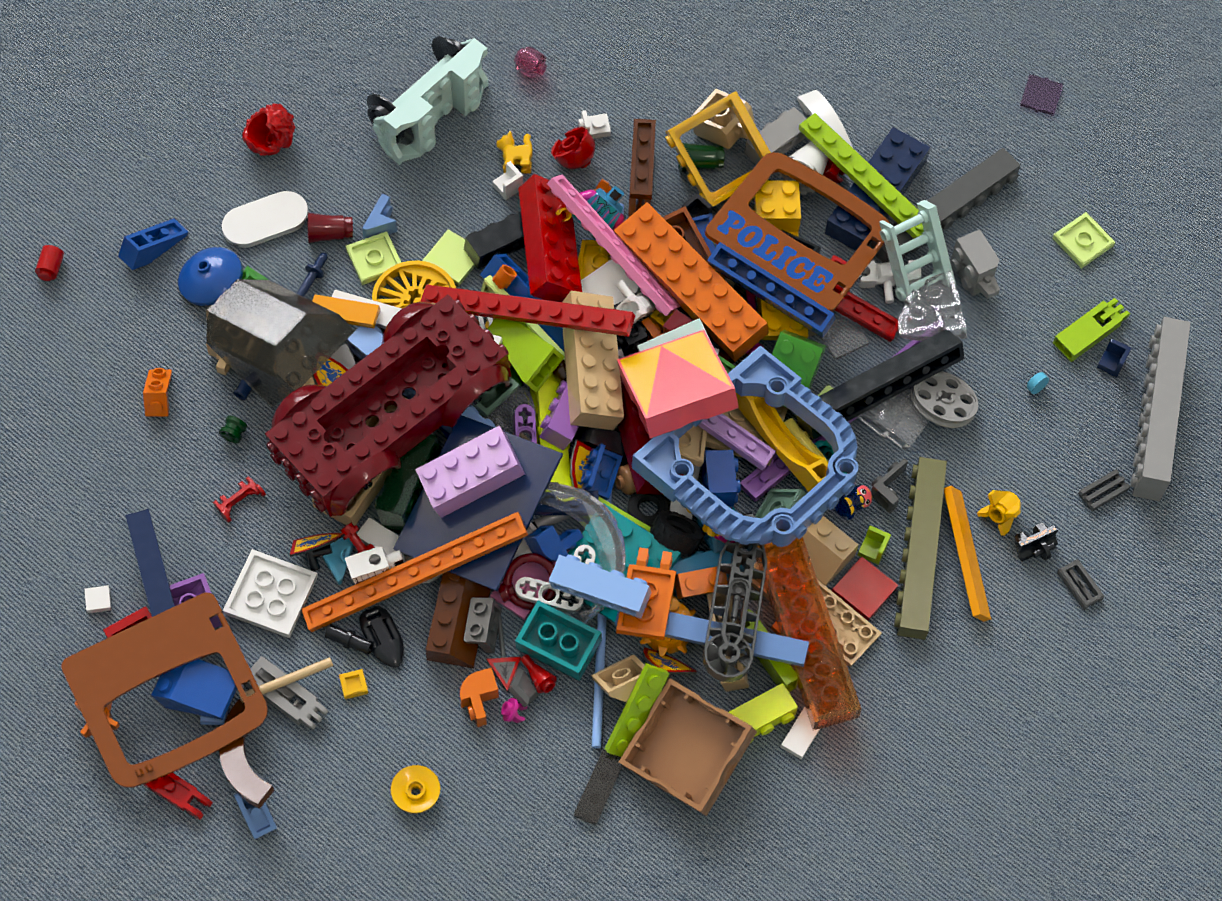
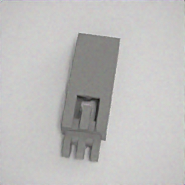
M263 656L250 668L258 686L287 675ZM296 681L263 695L268 703L297 725L303 723L311 730L316 727L310 720L311 718L318 723L322 720V717L316 712L319 711L325 716L329 712L318 702L316 696ZM250 682L245 683L247 687L253 689ZM294 695H297L306 703L303 706L296 700L292 705L289 701Z

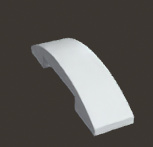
M814 90L797 97V101L806 116L816 113L852 147L839 117L820 92Z

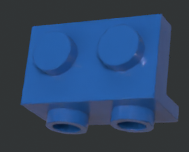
M600 444L595 449L592 448L589 453L588 461L590 464L588 470L586 469L581 477V482L583 483L581 491H598L599 497L608 500L623 456L606 450V445Z

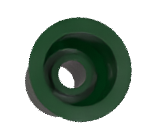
M682 142L697 170L724 167L725 152L723 147ZM678 163L679 172L687 171L685 167L682 168Z

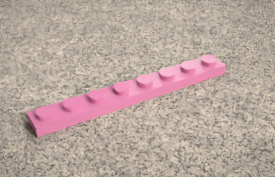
M563 174L550 179L547 185L551 188L552 193L564 202L567 210L581 221L582 227L590 231L596 238V242L608 251L611 259L625 270L626 276L640 287L642 294L652 300L656 309L665 316L678 310L681 307L679 303Z

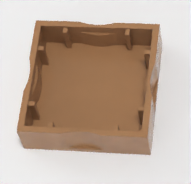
M669 678L653 704L646 722L636 732L619 763L707 816L757 731L751 725L727 711L711 705L698 694Z

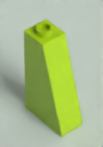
M495 318L488 327L493 335L502 337V344L509 352L508 359L521 380L536 393L565 357L555 347L518 321Z

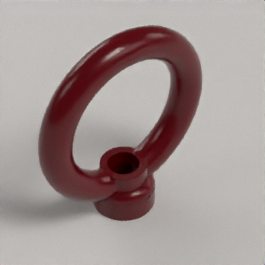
M526 553L512 560L498 591L504 603L511 601L519 608L532 610L535 603L524 601L516 594L512 584L514 572L525 563H537L547 570L550 577L555 565L540 554ZM548 589L543 598L546 601H552L556 593L554 590Z

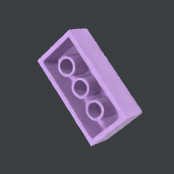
M500 425L415 469L433 509L441 518L525 475L514 449Z

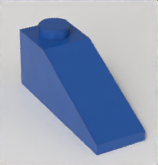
M175 218L125 236L118 257L131 270H135L150 264L185 238L189 232Z

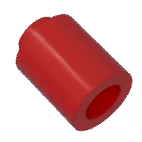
M52 245L42 247L35 268V273L41 280L51 281L57 278L64 252Z

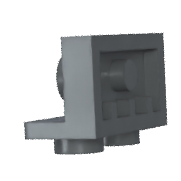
M471 598L464 634L465 643L479 644L485 653H495L502 611L494 598Z

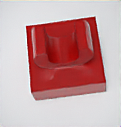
M829 159L823 176L831 179L836 184L841 183L843 179L839 177L838 173L840 175L845 173Z

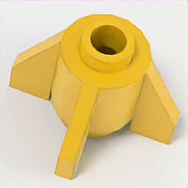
M992 490L988 494L990 505L981 508L977 515L978 517L989 516L995 523H1000L998 525L1000 534L1005 536L1010 531L1014 518L1021 513V502L1018 496L1010 491Z

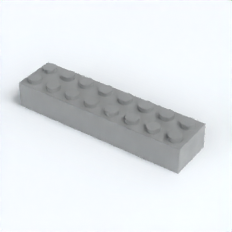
M1163 317L1160 325L1156 324L1154 335H1151L1149 340V348L1152 349L1146 362L1149 374L1145 375L1143 387H1147L1146 394L1143 393L1141 399V407H1144V411L1139 417L1138 426L1141 427V433L1137 434L1135 446L1139 447L1138 453L1134 455L1133 467H1136L1135 474H1132L1130 487H1133L1132 496L1160 502L1171 482L1191 324L1189 321Z

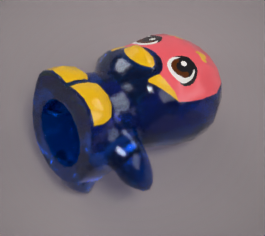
M857 485L847 496L843 495L834 508L839 515L848 517V520H851L854 517V511L866 508L871 504L872 493L867 486Z

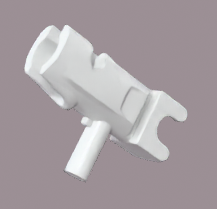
M872 260L863 272L868 276L861 277L859 287L875 288V285H883L885 303L891 304L894 302L892 286H895L890 262L875 263ZM921 268L907 274L909 284L920 280Z
M623 280L616 284V287L626 298L616 307V310L633 312L635 314L633 324L639 319L654 313L656 307L649 297L643 295L642 292L635 296Z

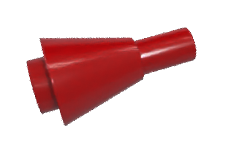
M528 654L524 655L520 661L529 670L528 672L537 692L548 693L552 691L556 685V676L535 664Z

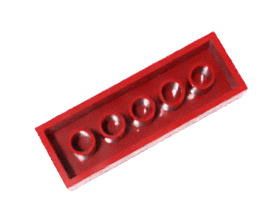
M533 174L518 188L530 295L542 300L563 302L570 291L582 292L573 217L568 221L562 222L566 218V213L562 211L559 215H556V212L561 208H566V205L552 193L551 188L547 185L550 180Z

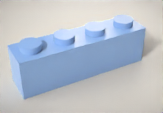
M559 555L549 579L552 588L631 616L642 618L652 593L650 586L647 585L648 583L645 580L626 578L622 572L603 570L602 566L593 562H589V565L582 563L579 558L573 555H567V557Z

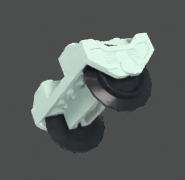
M440 36L434 38L431 46L438 63L398 99L391 103L381 95L373 93L368 96L367 114L373 125V130L378 136V142L387 156L400 165L406 160L421 157L425 152L433 149L436 143L435 125L443 115H447L452 110V107L464 116H467L471 111L473 112L479 107L483 91L488 86V78L482 69V60L487 55V47L475 38L461 43L454 39Z

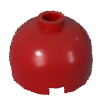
M577 127L565 133L566 138L562 142L558 139L551 150L555 160L562 167L570 170L587 167L591 163L596 149L595 142L589 131L584 127Z

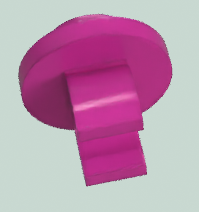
M510 698L504 702L501 714L504 721L520 723L525 720V717L519 716L517 710L523 711L527 707L524 708L521 703H518L517 699Z

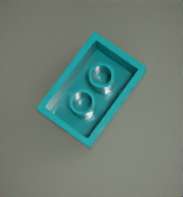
M538 600L518 634L515 644L517 650L580 681L602 641V632Z

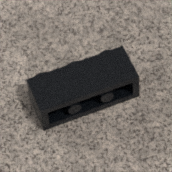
M521 212L510 214L505 219L497 223H491L486 228L478 232H471L465 237L464 250L477 269L486 266L495 254L509 255L525 247Z

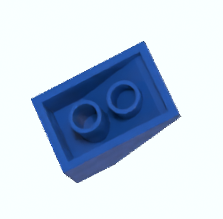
M197 659L160 675L151 696L167 709L223 720L237 687L229 670Z

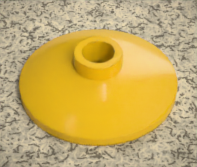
M411 765L405 767L392 780V799L405 812H425L434 806L439 798V780L436 774L425 766ZM413 789L421 791L419 795H413L411 792Z

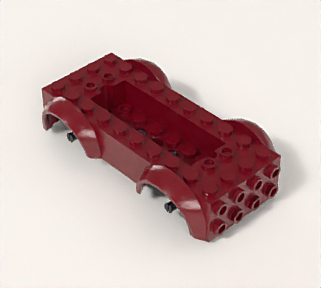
M446 295L437 303L416 302L404 307L393 316L386 326L381 346L328 386L306 385L291 392L276 409L272 419V428L265 433L268 441L266 446L272 453L270 457L276 465H283L285 468L284 472L291 481L296 480L300 484L299 489L306 497L310 495L315 500L313 504L321 513L325 511L329 517L345 514L352 498L362 488L367 490L368 486L369 488L372 486V479L388 469H400V458L442 425L454 427L462 413L472 403L477 405V401H481L482 398L480 396L484 392L500 383H505L506 387L510 385V377L512 375L508 350L503 344L498 345L494 341V337L488 329L483 330L479 326V322L473 314L468 315L464 311L465 308L458 299L453 300L449 295ZM407 388H412L416 392L415 396L411 399H406L402 396V393ZM389 405L397 406V410L393 413L385 411ZM371 416L379 418V423L375 427L366 425V420L371 418Z

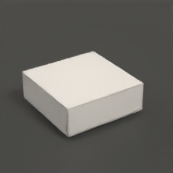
M109 585L85 589L86 611L88 614L112 610Z

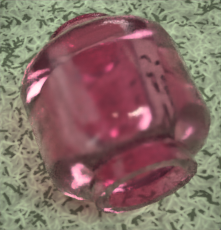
M531 46L521 48L514 58L516 69L529 78L541 76L547 68L545 55Z

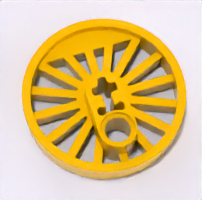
M406 261L392 266L379 277L373 289L372 300L403 309L412 304V302L421 301L426 283L428 285L456 288L449 274L439 266L425 261ZM399 276L405 288L393 279ZM406 277L412 278V286H410ZM386 284H388L389 286H391V287H392L394 290H396V291H393V290H390V289H387V288H384V287H385ZM379 295H382V296H385V297H388V298H391V299H378V298H379Z

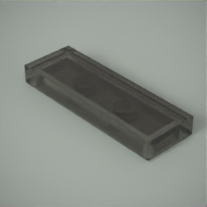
M604 749L602 750L574 812V817L595 826L597 825L622 770L623 765L619 763L621 757L607 753Z

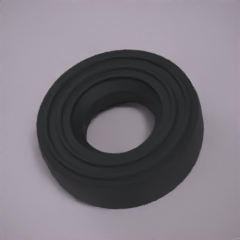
M636 492L630 497L627 507L629 515L649 527L652 526L658 512L669 510V502L665 495L637 494ZM644 501H652L657 505L658 510L655 514L647 516L641 513L639 506Z

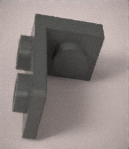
M905 458L899 463L897 461L888 468L886 475L883 477L881 475L878 476L871 484L873 486L871 490L872 498L889 514L897 508L899 498L897 493L887 486L906 470L908 461Z

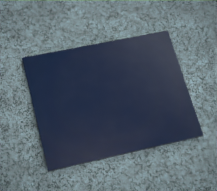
M461 415L457 424L453 427L439 457L494 429V427ZM505 432L525 475L442 518L433 509L423 487L393 549L395 551L400 550L402 554L416 558L516 512L520 513L527 530L561 461L563 453ZM523 538L448 572L498 591Z

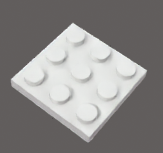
M252 549L225 604L223 614L290 638L302 612L301 609L304 608L318 578V573Z

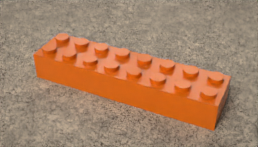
M648 202L614 229L616 235L679 303L681 308L693 320L700 318L707 334L734 362L769 333L767 322Z

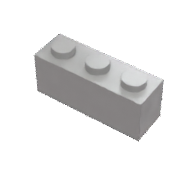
M795 107L788 112H782L777 120L767 123L760 131L771 153L785 154L807 138L799 130V124L807 118ZM747 139L745 154L757 165L761 159L751 141Z

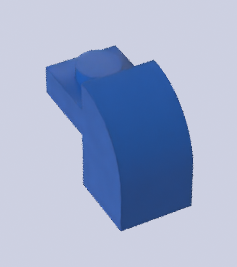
M540 526L524 537L532 553L540 554L550 561H557L559 555L567 557L569 555L567 551L576 547V542L582 539L583 535L579 529H567L558 535L554 526Z

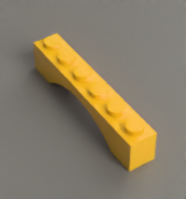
M736 393L738 409L768 445L776 451L775 453L808 492L826 477L827 460L808 450L793 436L775 407L767 405L764 397L740 396Z

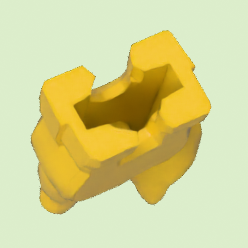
M511 131L507 135H503L500 140H497L496 146L503 152L504 173L506 172V163L509 161L513 165L522 166L521 173H531L533 149L530 134H525L523 137L524 145L514 146L515 142Z

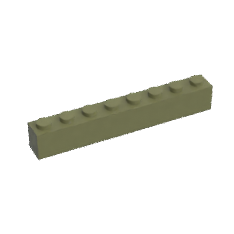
M919 457L917 465L913 464L911 478H914L915 482L914 485H910L909 499H912V506H908L906 520H910V525L905 528L904 541H908L907 548H903L901 562H905V569H901L899 583L903 584L902 591H898L896 605H900V612H896L894 627H898L897 636L925 640L929 631L947 461Z

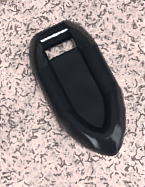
M375 606L362 612L359 620L360 628L366 639L374 641V644L370 646L371 652L383 664L398 668L404 656V644L392 616L381 606ZM378 615L381 616L368 622L369 619H372Z

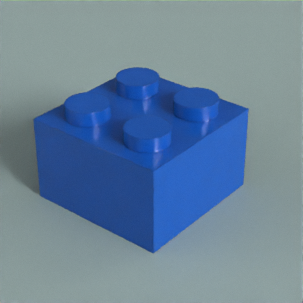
M706 450L704 463L701 468L702 485L728 507H734V503H738V493L741 491L740 479H736V472L739 469L738 458H734L733 450Z

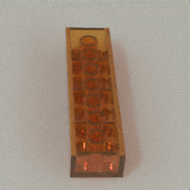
M803 537L800 539L796 538L792 543L784 547L776 546L772 542L765 544L767 569L764 585L781 636L809 642L804 667L792 664L791 666L798 677L797 684L812 730L859 718L861 706ZM756 558L759 570L763 571L762 559Z

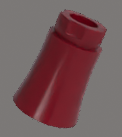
M307 212L308 243L344 240V238L353 237L352 217Z

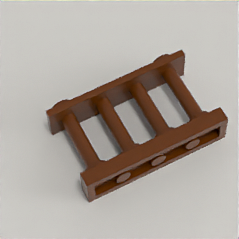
M634 119L628 218L647 202L651 205L656 120Z

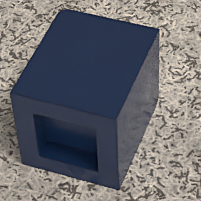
M1111 338L1097 368L1114 377H1118L1132 348Z

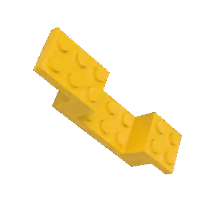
M767 181L755 195L754 211L779 230H784L799 237L801 222L799 182ZM757 297L758 314H761V317L767 322L769 333L762 340H778L779 334L783 330L808 338V328Z

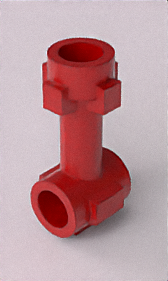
M352 522L340 530L341 533L345 534L342 538L344 540L349 538L358 553L375 548L372 544L365 546L356 533L359 528L357 525H353Z

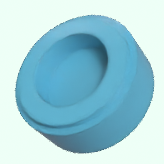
M1039 372L1029 380L1027 389L1032 394H1037L1048 384L1049 378L1043 372Z

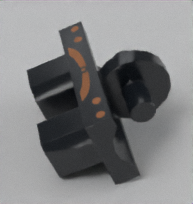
M1042 522L1035 525L1033 528L1034 535L1028 536L1025 532L1016 534L1014 541L1018 548V558L1021 561L1041 556L1043 560L1050 559V551L1058 545L1056 539L1058 529L1054 525L1048 527Z

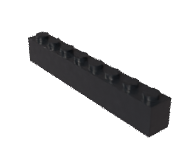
M946 328L819 397L826 404L831 405L832 409L842 414L846 421H849L963 360V342ZM797 416L798 426L803 431H806L813 440L821 436L819 432Z

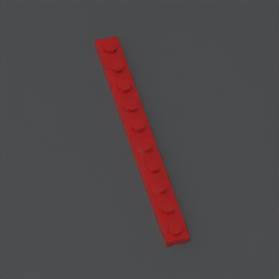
M427 284L420 301L437 303L446 295H449L453 300L458 299L465 308L464 311L468 315L473 314L475 316L628 337L635 319V314L631 311Z

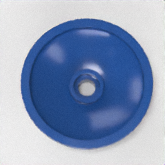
M211 247L201 250L190 257L183 265L178 277L179 290L187 301L195 305L208 306L219 303L228 298L240 284L243 275L242 263L238 256L227 248Z

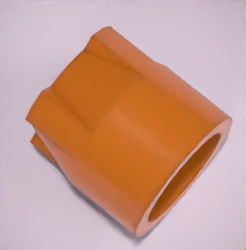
M503 264L492 278V281L498 288L507 289L517 274L510 266Z

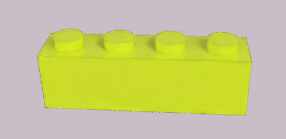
M781 683L728 713L751 725L757 731L754 736L756 737L759 734H762V736L769 734L774 730V726L780 723L784 725L791 722L795 718L798 706L787 688Z

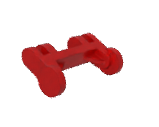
M249 476L245 478L248 484L246 485L243 481L238 483L240 490L227 499L224 495L219 497L222 504H219L216 500L213 502L214 506L228 523L231 521L230 511L236 503L247 495L260 494L262 497L266 495L262 487L256 484Z

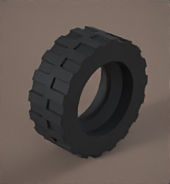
M670 510L658 512L650 528V533L654 535V539L673 551H679L681 554L688 555L697 552L705 535L702 528L693 520Z

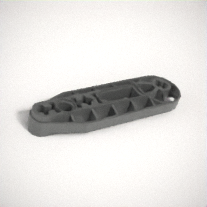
M744 515V516H749V517H755V518H757L756 516H753V515ZM727 540L718 559L703 651V664L713 678L722 682H734L742 679L748 673L753 660L767 569L764 545H759L758 548L757 544L759 543L743 545L736 541L730 543L731 541ZM740 548H745L749 552H743ZM725 551L732 553L731 564L721 563ZM755 558L762 559L763 571L754 568ZM740 565H744L743 572H740ZM720 571L729 574L727 585H718ZM752 579H761L759 592L751 590ZM716 592L725 595L724 606H714ZM731 596H734L732 613L730 616L732 621L727 622ZM743 598L740 624H737L735 620L738 619L739 602ZM749 600H758L756 614L747 611ZM713 614L722 617L720 628H711ZM745 621L755 622L753 636L744 633ZM744 649L747 655L740 657V650ZM738 661L745 667L742 672L736 669Z

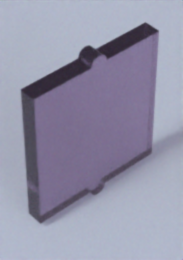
M1030 74L1020 106L1032 109L1036 113L1042 112L1054 116L1063 84L1051 81L1047 77L1041 78Z

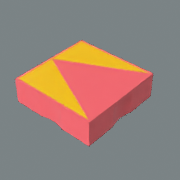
M705 330L617 359L621 380L631 400L638 408L639 417L650 439L682 428L694 421L708 419L739 408L735 387Z

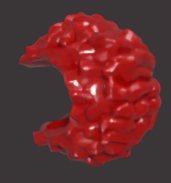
M268 104L266 108H260L259 111L255 112V115H251L250 119H247L242 139L255 154L261 156L275 155L280 152L281 148H289L292 145L293 133L296 128L293 122L294 116L288 113L282 104Z

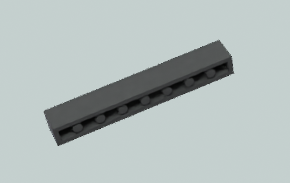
M1002 148L927 200L936 205L941 228L948 229L956 219L965 217L973 207L981 206L987 197L999 193L1004 185L1007 183L1012 184L1019 176L1018 172L1021 165ZM906 231L897 235L899 246L914 239ZM872 240L871 248L874 249L877 243ZM885 244L876 254L882 263L889 262ZM919 246V247H917V248H915V249H913V250H911V251H909V252L914 253V252L917 251L921 246ZM909 252L902 254V258L904 259L905 255Z

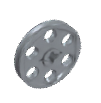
M941 371L913 386L911 389V400L917 411L929 421L943 427L959 428L966 426L973 420L978 410V399L972 388L962 379L950 373ZM925 381L933 383L934 386L928 385ZM946 383L952 384L955 389L948 387ZM919 394L926 396L928 400L921 398ZM961 399L967 400L970 404L964 403ZM934 410L940 411L943 415L936 414ZM954 412L961 413L964 417H959Z

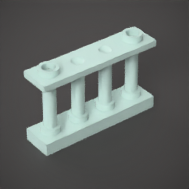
M926 200L917 203L918 215L896 226L884 220L879 222L881 228L880 236L885 243L897 288L895 289L896 296L900 301L910 306L914 305L912 293L936 281L946 287L956 284L936 205ZM922 223L923 235L899 246L897 235ZM927 243L929 249L927 255L904 265L902 254ZM932 262L933 273L909 285L907 274Z

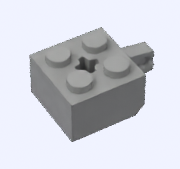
M979 229L958 238L950 263L952 270L955 273L957 272L961 278L964 289L968 290L972 296L982 292L987 299L999 294L1000 288L994 276L1000 259L981 230Z

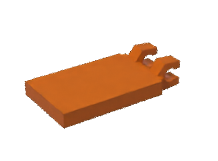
M639 548L636 565L629 564L626 578L645 580L648 583L647 585L650 586L652 593L641 619L623 612L619 613L616 633L664 641L676 580V571L671 570L672 552L663 551L660 568L647 567L649 549Z

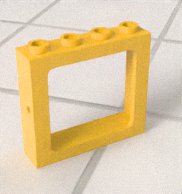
M737 91L730 93L665 131L667 134L665 137L666 142L671 149L674 147L678 153L676 159L682 168L685 167L689 173L687 175L688 181L692 187H697L700 192L699 195L712 206L731 197L751 171L715 192H710L680 140L682 134L723 110L732 108L760 159L766 154L771 153Z

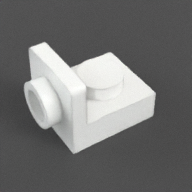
M586 110L582 111L581 119H578L579 127L587 129L593 139L611 136L607 114L587 116Z

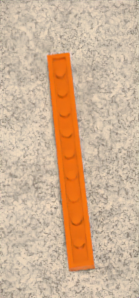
M516 512L302 608L308 630L314 632L528 536L520 513Z

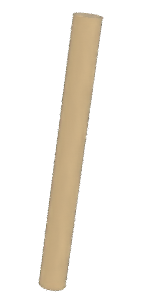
M330 657L262 684L259 686L262 695L330 668L333 666ZM253 689L245 691L247 697L255 693Z

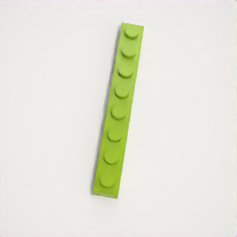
M816 113L799 124V130L898 224L918 215L919 210ZM922 223L906 230V232L915 239L923 235Z

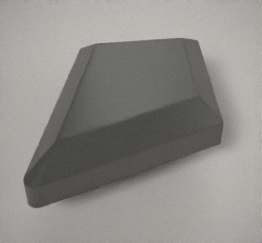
M518 667L513 676L509 691L513 698L517 699L518 703H521L526 708L539 695L525 671Z

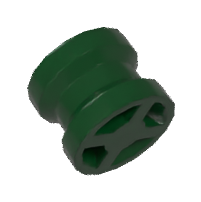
M229 415L225 420V426L219 430V434L225 440L237 444L241 440L242 432H245L248 426L240 418Z

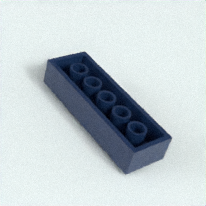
M892 127L868 163L904 195L927 162L931 147ZM855 182L848 190L850 193L867 203L884 217H889ZM837 206L828 218L825 229L826 235L855 251L870 233L869 227L840 206Z

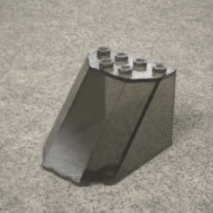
M237 279L205 311V320L207 321L206 343L272 408L280 404L291 392L302 387L355 332L339 314L270 280Z

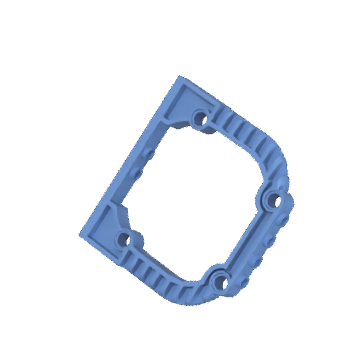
M759 346L728 373L735 391L740 396L764 397L767 405L771 407H781L784 405L819 432L832 446L834 452L829 459L824 479L791 509L777 508L763 518L743 516L729 508L693 477V464L689 460L681 458L679 438L693 426L697 427L702 420L694 421L682 428L653 437L633 455L632 469L669 500L680 502L692 515L698 517L704 525L710 527L714 533L723 536L724 539L736 541L743 545H748L749 543L765 545L772 542L776 546L784 547L792 543L796 538H802L812 523L814 525L817 524L826 510H832L843 495L847 496L854 489L859 468L856 462L857 441L850 423L843 418L842 414L832 409V406L822 401V398L818 395L813 394L808 387L803 386L800 376L762 346Z

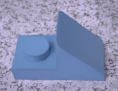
M385 194L380 196L362 228L364 239L386 231L388 235L397 232L396 220L389 218L393 210L390 196Z
M238 793L234 795L254 839L277 829L266 803L259 809L241 798Z

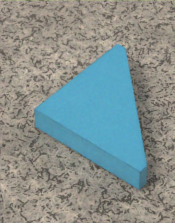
M340 538L331 543L333 553L321 556L339 585L342 584L347 569L345 558L351 556L354 546L349 538L346 540Z

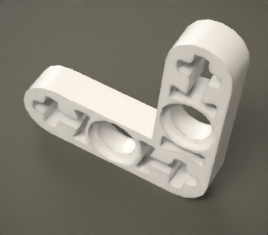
M581 545L576 549L575 557L581 560V557L578 555H582L584 551H587L589 557L592 558L586 559L585 564L589 565V562L595 563L596 554L591 546ZM530 577L520 578L515 586L516 594L520 599L535 604L539 600L555 609L569 613L578 612L584 602V599L575 596L576 601L579 603H574L573 607H570L566 600H561V604H557L560 599V592L562 591L552 588L548 582ZM528 583L533 590H537V586H541L538 598H535V592L532 591L523 594L520 586L524 587ZM546 589L554 590L556 593L555 599L552 601L544 600L542 597L543 591ZM563 592V598L570 599L571 596H574Z

